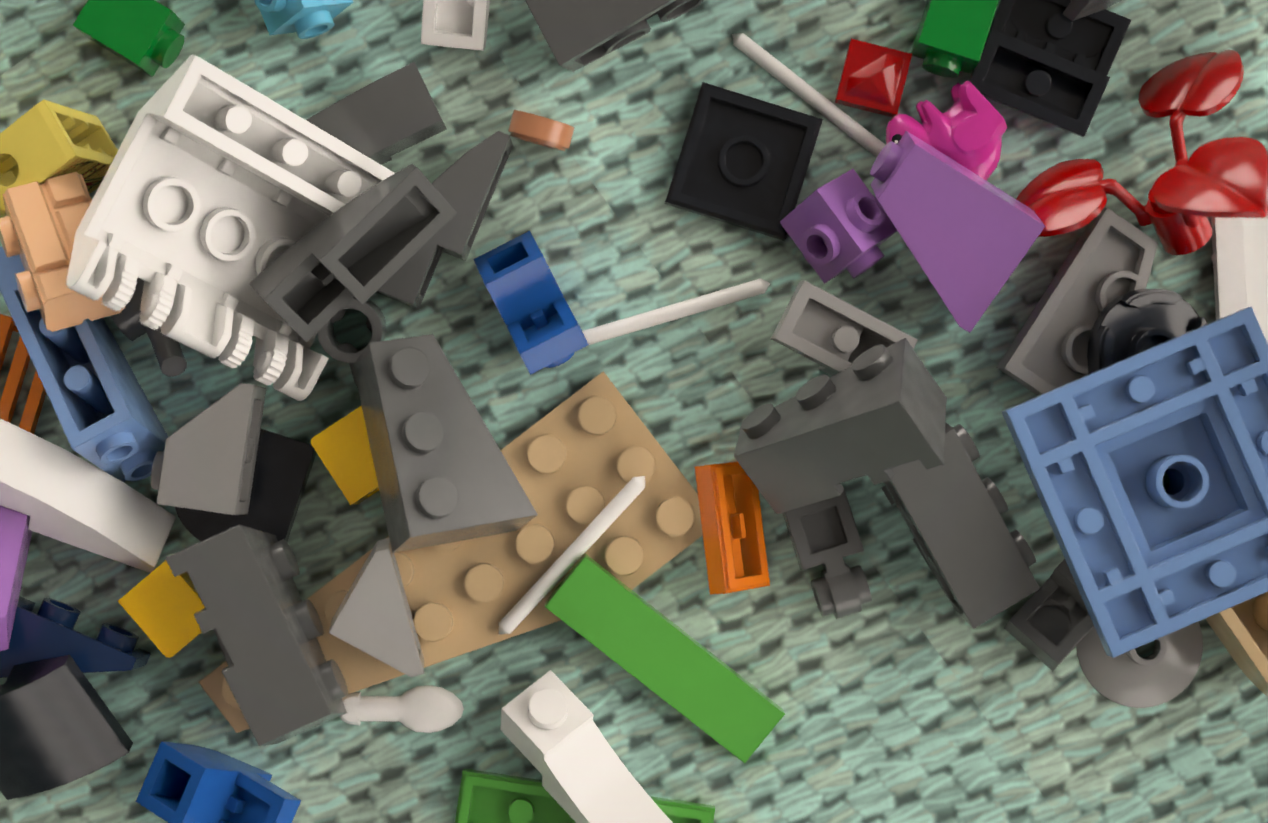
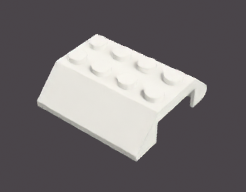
M191 55L138 111L76 230L66 285L68 288L92 300H98L102 296L103 305L117 312L122 308L124 309L125 305L129 302L136 289V279L140 278L144 280L140 305L141 313L139 315L141 324L153 330H157L160 326L163 335L210 358L219 356L218 360L220 363L232 369H236L238 365L240 366L245 361L253 342L251 339L254 336L256 337L253 367H255L253 377L255 380L270 386L273 383L275 390L297 401H302L308 397L315 387L329 358L310 350L317 333L306 342L260 297L249 283L315 226L351 200L395 173L200 57Z

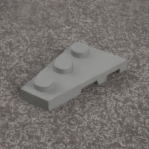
M1108 207L1104 208L1087 225L996 368L1038 396L1088 375V342L1098 316L1109 303L1120 295L1137 289H1146L1158 242Z

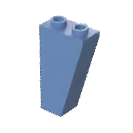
M0 247V292L72 450L122 482L138 481L151 476L155 455L158 451H164L168 435L104 318L94 321L86 319L80 325L54 332L46 330L40 310L27 312L23 305L15 278L16 273L25 271L20 256L6 257L3 247Z

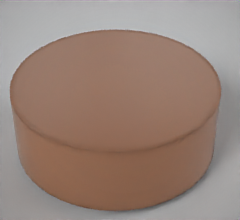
M514 110L508 132L511 133L510 136L565 151V149L570 147L575 127L535 114Z

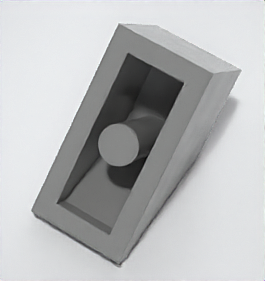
M240 383L166 439L165 449L156 453L151 470V487L158 490L156 504L230 515L248 514L267 388Z

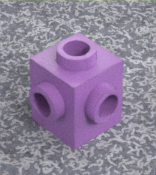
M854 169L816 189L780 221L783 228L802 252L806 261L813 267L824 284L846 270L853 279L864 273L884 257L878 246L897 232V229L877 198L871 194Z

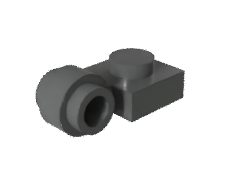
M843 490L840 496L783 512L782 514L800 570L821 564L823 566L821 577L811 580L813 594L822 617L834 614L835 618L839 619L861 612V605L871 602L872 598L861 566L849 568L843 560V557L864 551L845 490Z

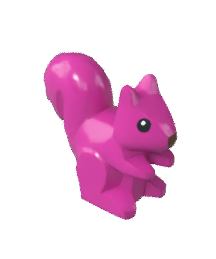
M968 80L962 85L958 82L951 88L950 94L954 104L944 113L940 112L928 100L918 102L916 109L922 125L906 114H897L889 120L886 128V144L890 141L898 144L904 133L908 131L986 181L998 166L1002 147V135L1007 129L1002 115Z

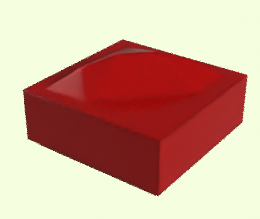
M851 38L834 103L888 117L897 115L912 54Z

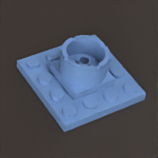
M1252 307L1241 309L1002 411L1107 656L1114 658L1268 592V343ZM1165 472L1170 479V484L1166 491L1163 488L1162 482Z

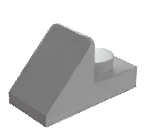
M805 280L799 282L771 337V340L819 364V370L832 376L851 367L854 360L871 347L884 345L887 348L906 338L914 349L918 341L916 338Z

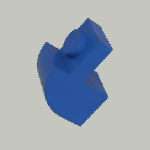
M530 231L473 259L530 375L543 368H552L565 363L576 351L589 345Z
M161 741L136 802L168 823H292L301 800L270 782L272 774L219 751L196 745Z

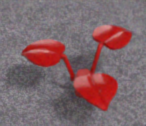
M1224 50L1220 53L1206 52L1185 57L1162 68L1142 85L1138 97L1142 111L1147 116L1153 118L1171 116L1169 125L1176 162L1175 167L1167 170L1156 179L1148 193L1149 200L1146 205L1143 206L1116 180H1102L1104 171L1099 161L1094 159H1074L1060 162L1034 178L1016 198V200L1034 210L1044 223L1045 228L1038 237L1066 234L1088 225L1104 209L1107 203L1106 194L1115 196L1135 214L1140 226L1153 224L1163 249L1171 255H1185L1195 252L1210 240L1212 227L1207 217L1267 218L1268 152L1261 142L1249 137L1217 139L1197 148L1189 157V160L1187 157L1183 133L1184 119L1186 115L1199 117L1214 114L1232 100L1241 86L1244 75L1243 63L1238 52L1235 50Z

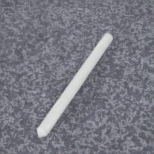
M744 33L732 34L733 45L877 158L886 144Z
M761 278L583 330L582 332L588 344L592 345L764 294L771 283Z
M645 476L633 477L504 616L499 622V634H511L645 489Z

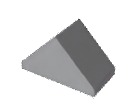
M385 538L378 540L332 618L329 633L400 672L414 677L424 674V657L396 557L392 553L390 539Z

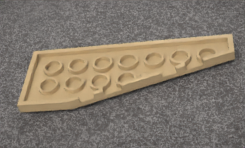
M604 371L501 449L502 454L538 514L535 518L514 532L394 553L423 653L424 668L560 621L561 619L545 608V602L572 568L511 634H499V622L633 477L645 476V489L585 554L633 590L703 536L697 492ZM372 549L307 598L314 605L322 622L324 634L317 637L325 659L326 661L333 659L339 666L347 684L348 694L405 675L329 633L332 618ZM225 661L198 683L235 732L238 733L250 729L222 673V670L228 667Z

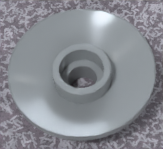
M1196 622L1154 640V651L1148 657H1139L1136 650L1133 649L1112 658L1106 655L1096 629L1093 627L1076 646L1077 656L1087 680L1104 697L1128 707H1153L1178 696L1193 680L1202 658V632L1199 622Z

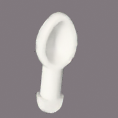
M426 685L416 686L401 696H361V692L350 693L342 698L347 713L341 715L340 718L347 724L359 726L361 722H401L405 727L415 732L433 733L454 725L462 717L464 708L462 701L454 693L442 687Z

